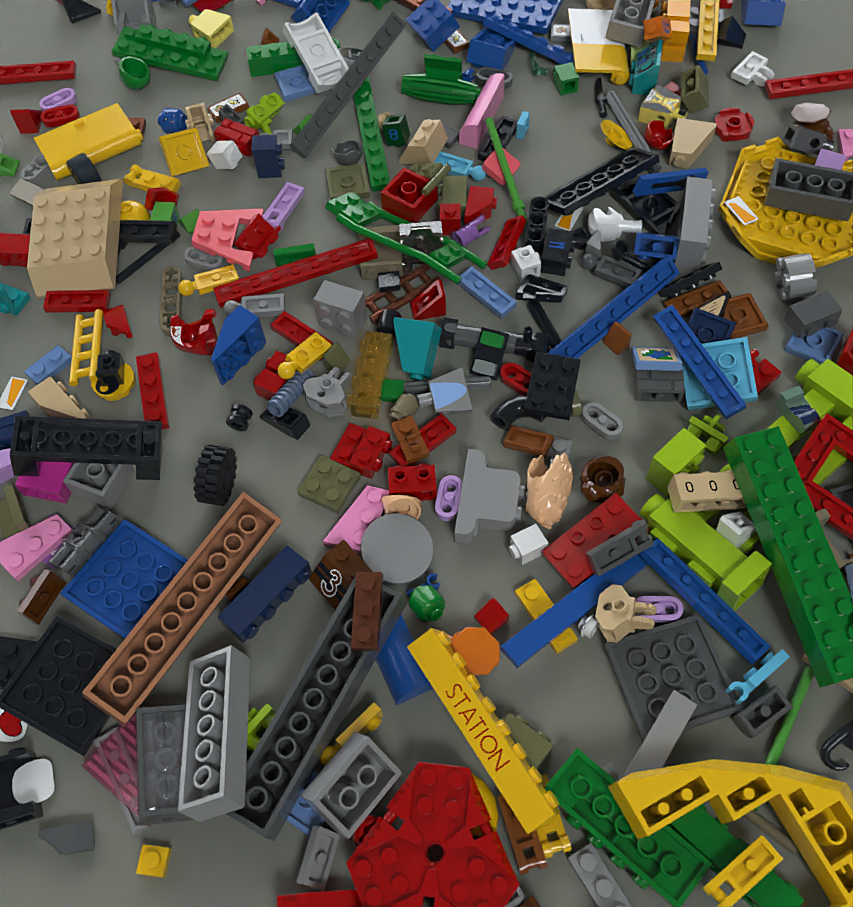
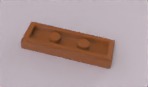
M718 280L666 300L663 306L666 309L673 305L681 317L684 318L692 315V310L695 307L697 308L728 290Z

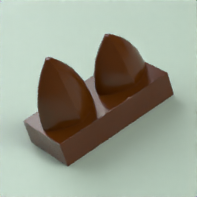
M44 569L40 576L30 580L31 590L24 599L19 601L17 612L32 623L39 625L66 582L52 571Z

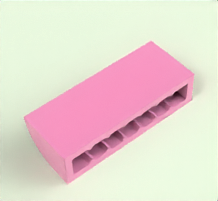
M494 74L488 78L460 130L459 144L475 149L478 148L488 129L485 120L489 117H494L504 98L505 74Z

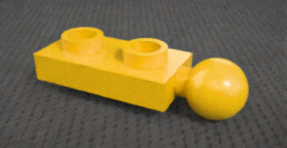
M234 264L193 275L194 282L182 280L178 285V291L183 296H190L198 289L199 294L202 295L213 292V287L238 280L239 277Z
M315 332L287 354L285 359L287 362L281 363L278 367L279 376L287 380L295 375L296 370L301 374L320 360L332 345Z
M374 702L336 739L337 743L334 746L329 745L325 748L320 758L324 766L327 765L354 732L365 735L369 730L372 732L381 724L382 710Z

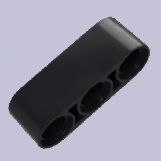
M542 196L534 197L531 200L525 247L531 245L534 252H538V254L544 248L549 201Z

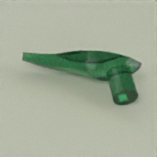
M531 51L532 73L534 75L546 76L548 68L539 67L535 55Z

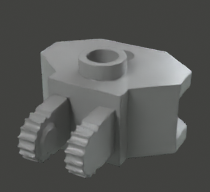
M333 367L328 375L324 373L321 377L307 379L303 384V388L310 409L327 417L344 415L348 409L345 389L351 382V373L345 372L338 380L337 378L341 372L340 368Z

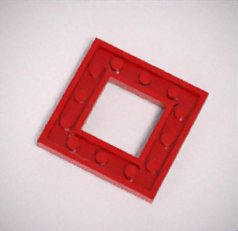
M826 413L795 458L794 463L815 512L825 508L830 515L826 523L853 540V508L813 481L833 449L853 462V430Z

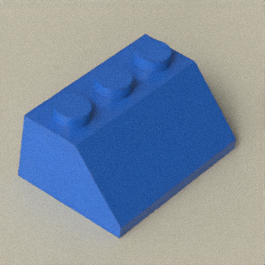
M303 0L291 15V18L296 23H300L311 17L314 13H318L327 31L330 32L351 2L349 0Z

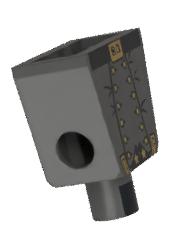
M792 122L789 123L783 138V142L788 147L815 155L819 154L821 148L831 151L834 146V141L826 139L827 135Z

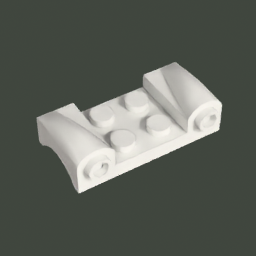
M314 13L311 17L300 23H284L283 33L291 48L295 47L309 72V80L316 93L333 89L349 68L319 14Z

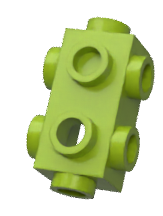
M275 92L268 96L264 95L260 99L259 104L256 106L252 105L246 111L247 116L243 120L245 125L256 130L262 128L264 133L272 134L269 127L273 122L271 119L281 111L284 102Z

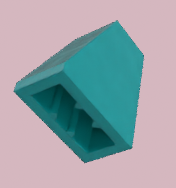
M394 317L393 322L402 371L415 381H422L423 378L431 379L442 328L434 322Z

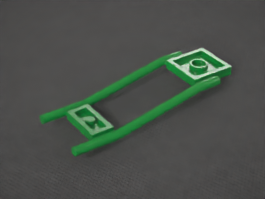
M349 192L327 201L325 208L337 216L336 220L351 231L424 262L456 285L461 282L462 278L449 268L464 261L465 258L481 269H485L488 262L455 240L390 214L371 201L366 203L355 193ZM382 218L445 246L427 255L364 228V226Z

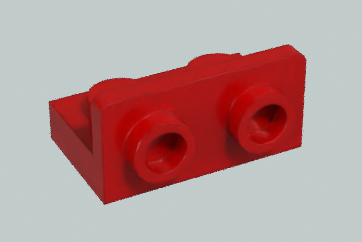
M258 213L252 218L233 244L239 250L253 252V260L258 257L261 259L267 254V247L278 239L281 227L278 225L273 228Z

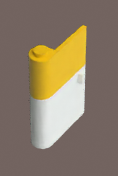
M568 9L575 72L610 73L611 81L615 85H623L628 82L630 74L625 43L605 38L613 10Z

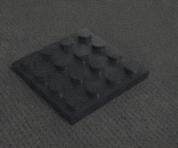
M56 615L1 692L0 709L85 757L110 716L82 696V692L116 651V648Z

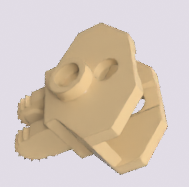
M200 103L185 107L188 119L185 120L187 129L197 127L201 142L211 140V143L215 142L211 129L214 122L212 115H207L205 104Z
M610 585L599 594L595 618L599 623V630L607 642L617 643L629 632L635 633V629L650 630L654 628L655 621L652 618L638 615H655L657 607L649 603L636 602L635 597H629L622 585Z

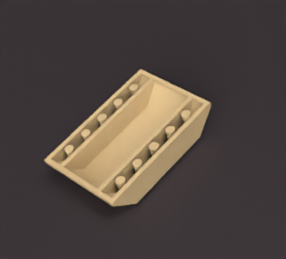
M122 179L48 188L34 195L27 270L36 297H45L46 291L115 289Z

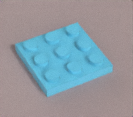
M743 337L702 344L743 401H758L748 338ZM681 358L688 411L716 407Z

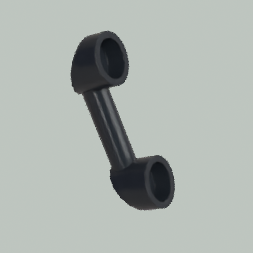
M618 240L612 245V255L617 261L623 260L641 269L643 273H646L660 261L655 259L646 264L628 254L630 251L629 245L623 240Z

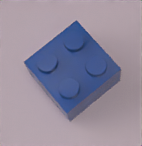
M425 0L406 19L415 34L433 52L460 27L453 14L439 0Z

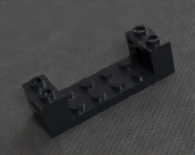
M15 415L9 455L14 476H39L41 462L136 465V480H160L162 422Z

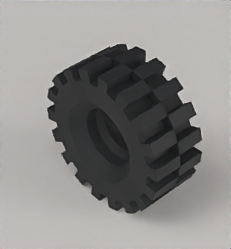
M206 445L204 447L201 457L197 461L198 467L195 468L196 476L193 481L195 482L193 491H196L194 496L197 498V502L224 506L228 502V496H231V489L234 487V479H236L235 470H237V456H235L236 452L233 451V448L216 445Z

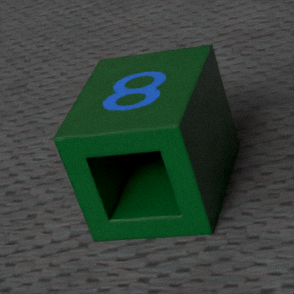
M399 114L386 117L382 128L387 146L401 147L405 145L411 136L406 115Z

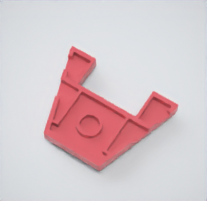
M264 209L200 211L192 237V246L210 255L224 257L226 262L231 264L237 263L242 266V269L250 271L253 252L233 249V243L236 239L239 224L248 225L256 214L259 213L263 216Z

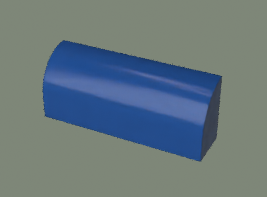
M400 615L376 658V662L396 706L434 689L407 648L414 640L402 615Z

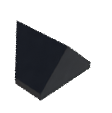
M733 15L719 22L717 44L742 49L746 33Z

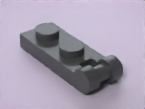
M638 520L634 522L632 527L586 552L595 575L601 576L654 544L651 535L647 533L648 526L646 521Z

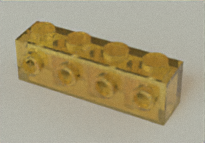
M367 331L365 340H361L360 352L362 354L356 360L357 376L353 375V393L348 395L347 407L351 408V414L354 417L379 418L382 404V384L387 379L394 347L392 334Z

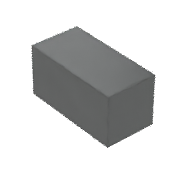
M225 104L218 111L221 120L226 118L244 125V118L228 104Z

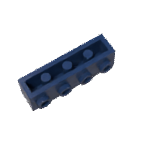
M287 545L218 616L222 625L242 643L252 639L258 633L259 627L275 615L277 608L292 597L294 590L309 579L312 572L309 562Z

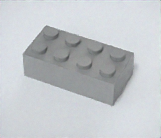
M687 177L680 204L677 237L680 238L677 257L674 260L677 268L697 270L700 268L701 262L705 263L707 250L705 249H709L711 243V236H708V233L711 232L713 220H710L709 217H712L714 204H711V201L714 200L715 189L712 188L713 180Z

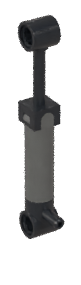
M385 309L381 312L376 329L379 336L386 339L396 337L393 321L394 317L402 318L399 312L392 309ZM443 317L439 347L454 349L455 345L476 348L482 328L458 324V319ZM530 326L524 328L523 334L500 331L510 334L505 353L525 356L532 362L535 361L536 352L548 353L550 338L541 332L532 333L533 330Z

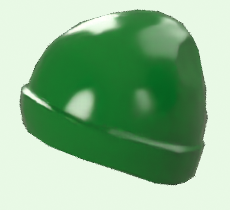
M131 56L120 60L119 75L127 88L139 90L150 82V71L143 60Z

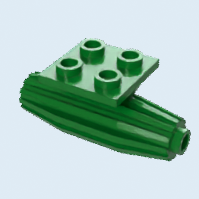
M425 54L426 73L403 75L401 93L423 101L451 105L475 104L481 93V89H478V84L463 80L462 59L456 57Z

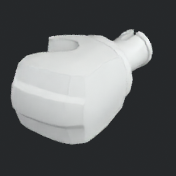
M611 207L608 208L607 215L599 208H594L588 217V229L591 237L599 230L601 242H607L620 238L622 232H641L642 221L624 220L622 214L616 212Z

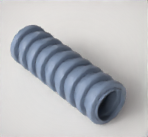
M307 369L302 374L296 371L295 375L267 402L266 406L269 412L276 417H282L304 393L303 384L309 378H315L313 372L310 369Z

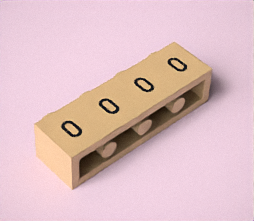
M732 470L711 473L709 471L699 474L679 473L673 476L667 487L674 513L747 509Z

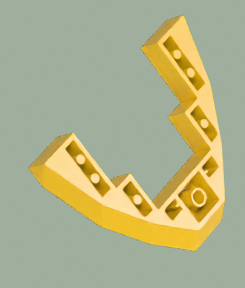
M711 759L633 772L608 786L637 839L653 834L706 801L710 803L721 824L735 821L766 801H769L832 903L828 907H853V792L845 782L785 766Z

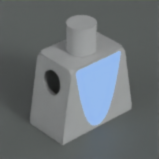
M462 368L430 380L428 382L430 392L417 395L420 408L433 405L436 415L441 413L447 415L472 412Z

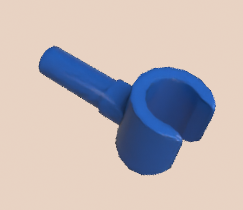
M468 68L463 72V80L471 82L475 78V76L471 75L474 73V69Z
M430 574L427 577L426 583L421 585L433 586L438 591L441 583L431 584L430 582L435 581L438 575ZM415 588L406 591L408 597Z

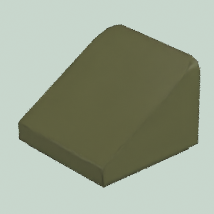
M337 341L323 355L325 368L329 371L333 367H337L342 372L350 363V358Z

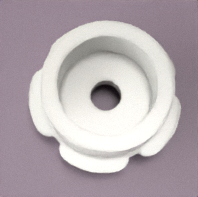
M594 614L589 617L585 615L578 625V629L581 630V636L585 635L588 638H592L599 627Z

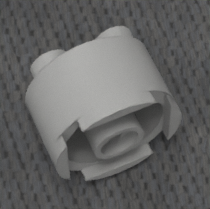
M802 253L776 259L778 272H774V281L776 285L780 284L781 286L780 298L782 301L807 297L816 293L817 279L813 280V272H816L810 254Z

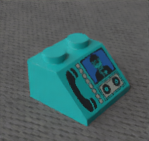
M657 40L638 52L636 61H632L631 73L634 74L630 75L629 86H632V94L649 95L655 84H657L663 40Z

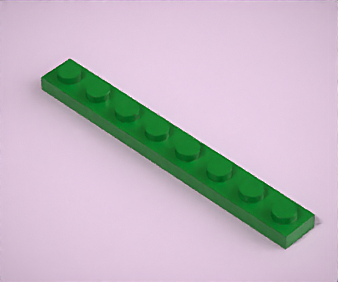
M368 75L353 96L371 190L374 192L383 190L390 183Z

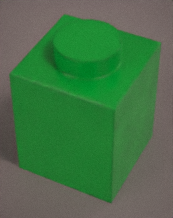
M572 62L554 66L553 82L560 96L578 92L579 75L575 72Z

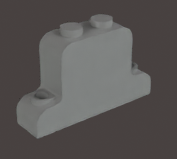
M468 449L455 527V543H471L477 537L478 529L511 531L515 527V521H520L522 506H518V499H523L525 485H520V475L515 471L487 468L488 460H485V455L480 450Z

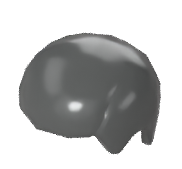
M349 140L337 143L336 150L332 148V152L336 161L346 166L356 164L361 159L363 148L359 142Z

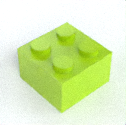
M683 428L653 456L646 480L668 497L667 487L674 475L679 473H698L701 468L698 465L705 458L703 453L707 445Z

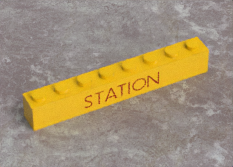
M431 628L408 645L407 648L527 834H530L560 813L557 808L559 802L550 790L547 792L541 784L543 778L534 766L530 767L525 760L527 754L518 742L516 744L513 742L509 735L511 733L509 726L503 719H498L494 713L496 708L493 702L487 696L484 698L479 688L481 685L473 674L469 675L464 668L466 662L458 652L454 653L450 647L452 642L449 636L443 630Z

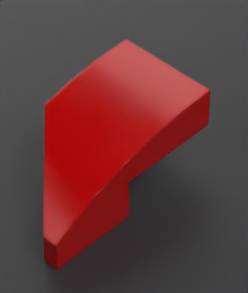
M123 305L103 311L106 326L110 328L112 335L125 334L127 338L133 337Z

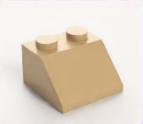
M423 120L400 157L399 164L434 163L448 140L441 120Z

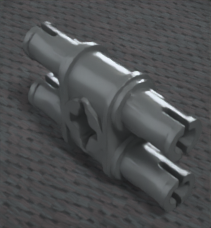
M96 506L92 513L83 522H78L77 527L71 534L62 540V546L48 562L59 571L63 570L66 574L72 576L85 560L88 561L92 558L91 555L102 542H106L107 534L120 519L112 512L107 511L104 513V510Z

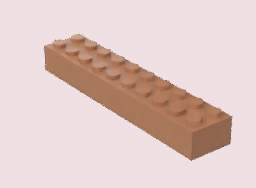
M242 492L84 689L82 696L126 727L136 714V708H140L226 597L227 592L236 584L278 529L282 519L245 492Z

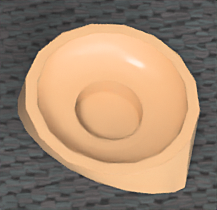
M390 495L381 498L386 515L393 513L405 514L416 520L421 515L423 503L415 497Z

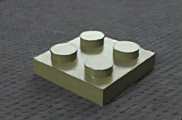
M364 163L326 168L330 200L349 192L357 194L360 199L370 197Z
M320 455L297 490L299 496L339 514L361 479V474Z

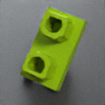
M717 414L714 418L705 415L703 421L692 415L687 430L698 439L701 435L708 438L706 451L715 455L721 447L728 444L729 437L721 433L726 428L725 425L720 423L721 415Z
M268 703L260 711L253 707L248 713L247 750L252 753L261 740L258 735L264 729L267 730L276 714Z

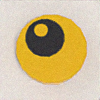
M125 363L124 384L102 387L99 380L91 381V387L99 398H104L107 401L120 400L130 393L132 387L134 388L136 376L132 368Z

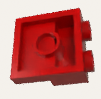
M349 423L330 459L359 472L364 477L372 479L375 472L378 473L380 471L385 453L388 454L392 448L393 442L391 441L390 433L372 426L365 429Z

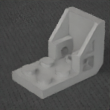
M111 0L114 24L118 37L124 26L139 29L140 25L152 24L157 28L156 15L151 0ZM114 57L116 66H119L122 58Z

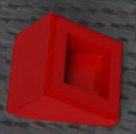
M494 597L474 615V618L481 627L485 628L491 635L509 622V614Z

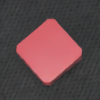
M503 149L513 176L520 167V162ZM494 150L481 167L500 185H505L506 181Z

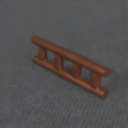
M424 263L400 278L401 287L408 293L400 299H397L392 292L380 293V291L365 298L366 308L368 307L373 313L369 317L371 323L375 324L379 321L383 310H398L414 300L437 279L441 280V278L436 276L431 279L426 273L430 268ZM419 277L425 284L414 289L409 282ZM385 297L390 302V305L380 309L375 302Z

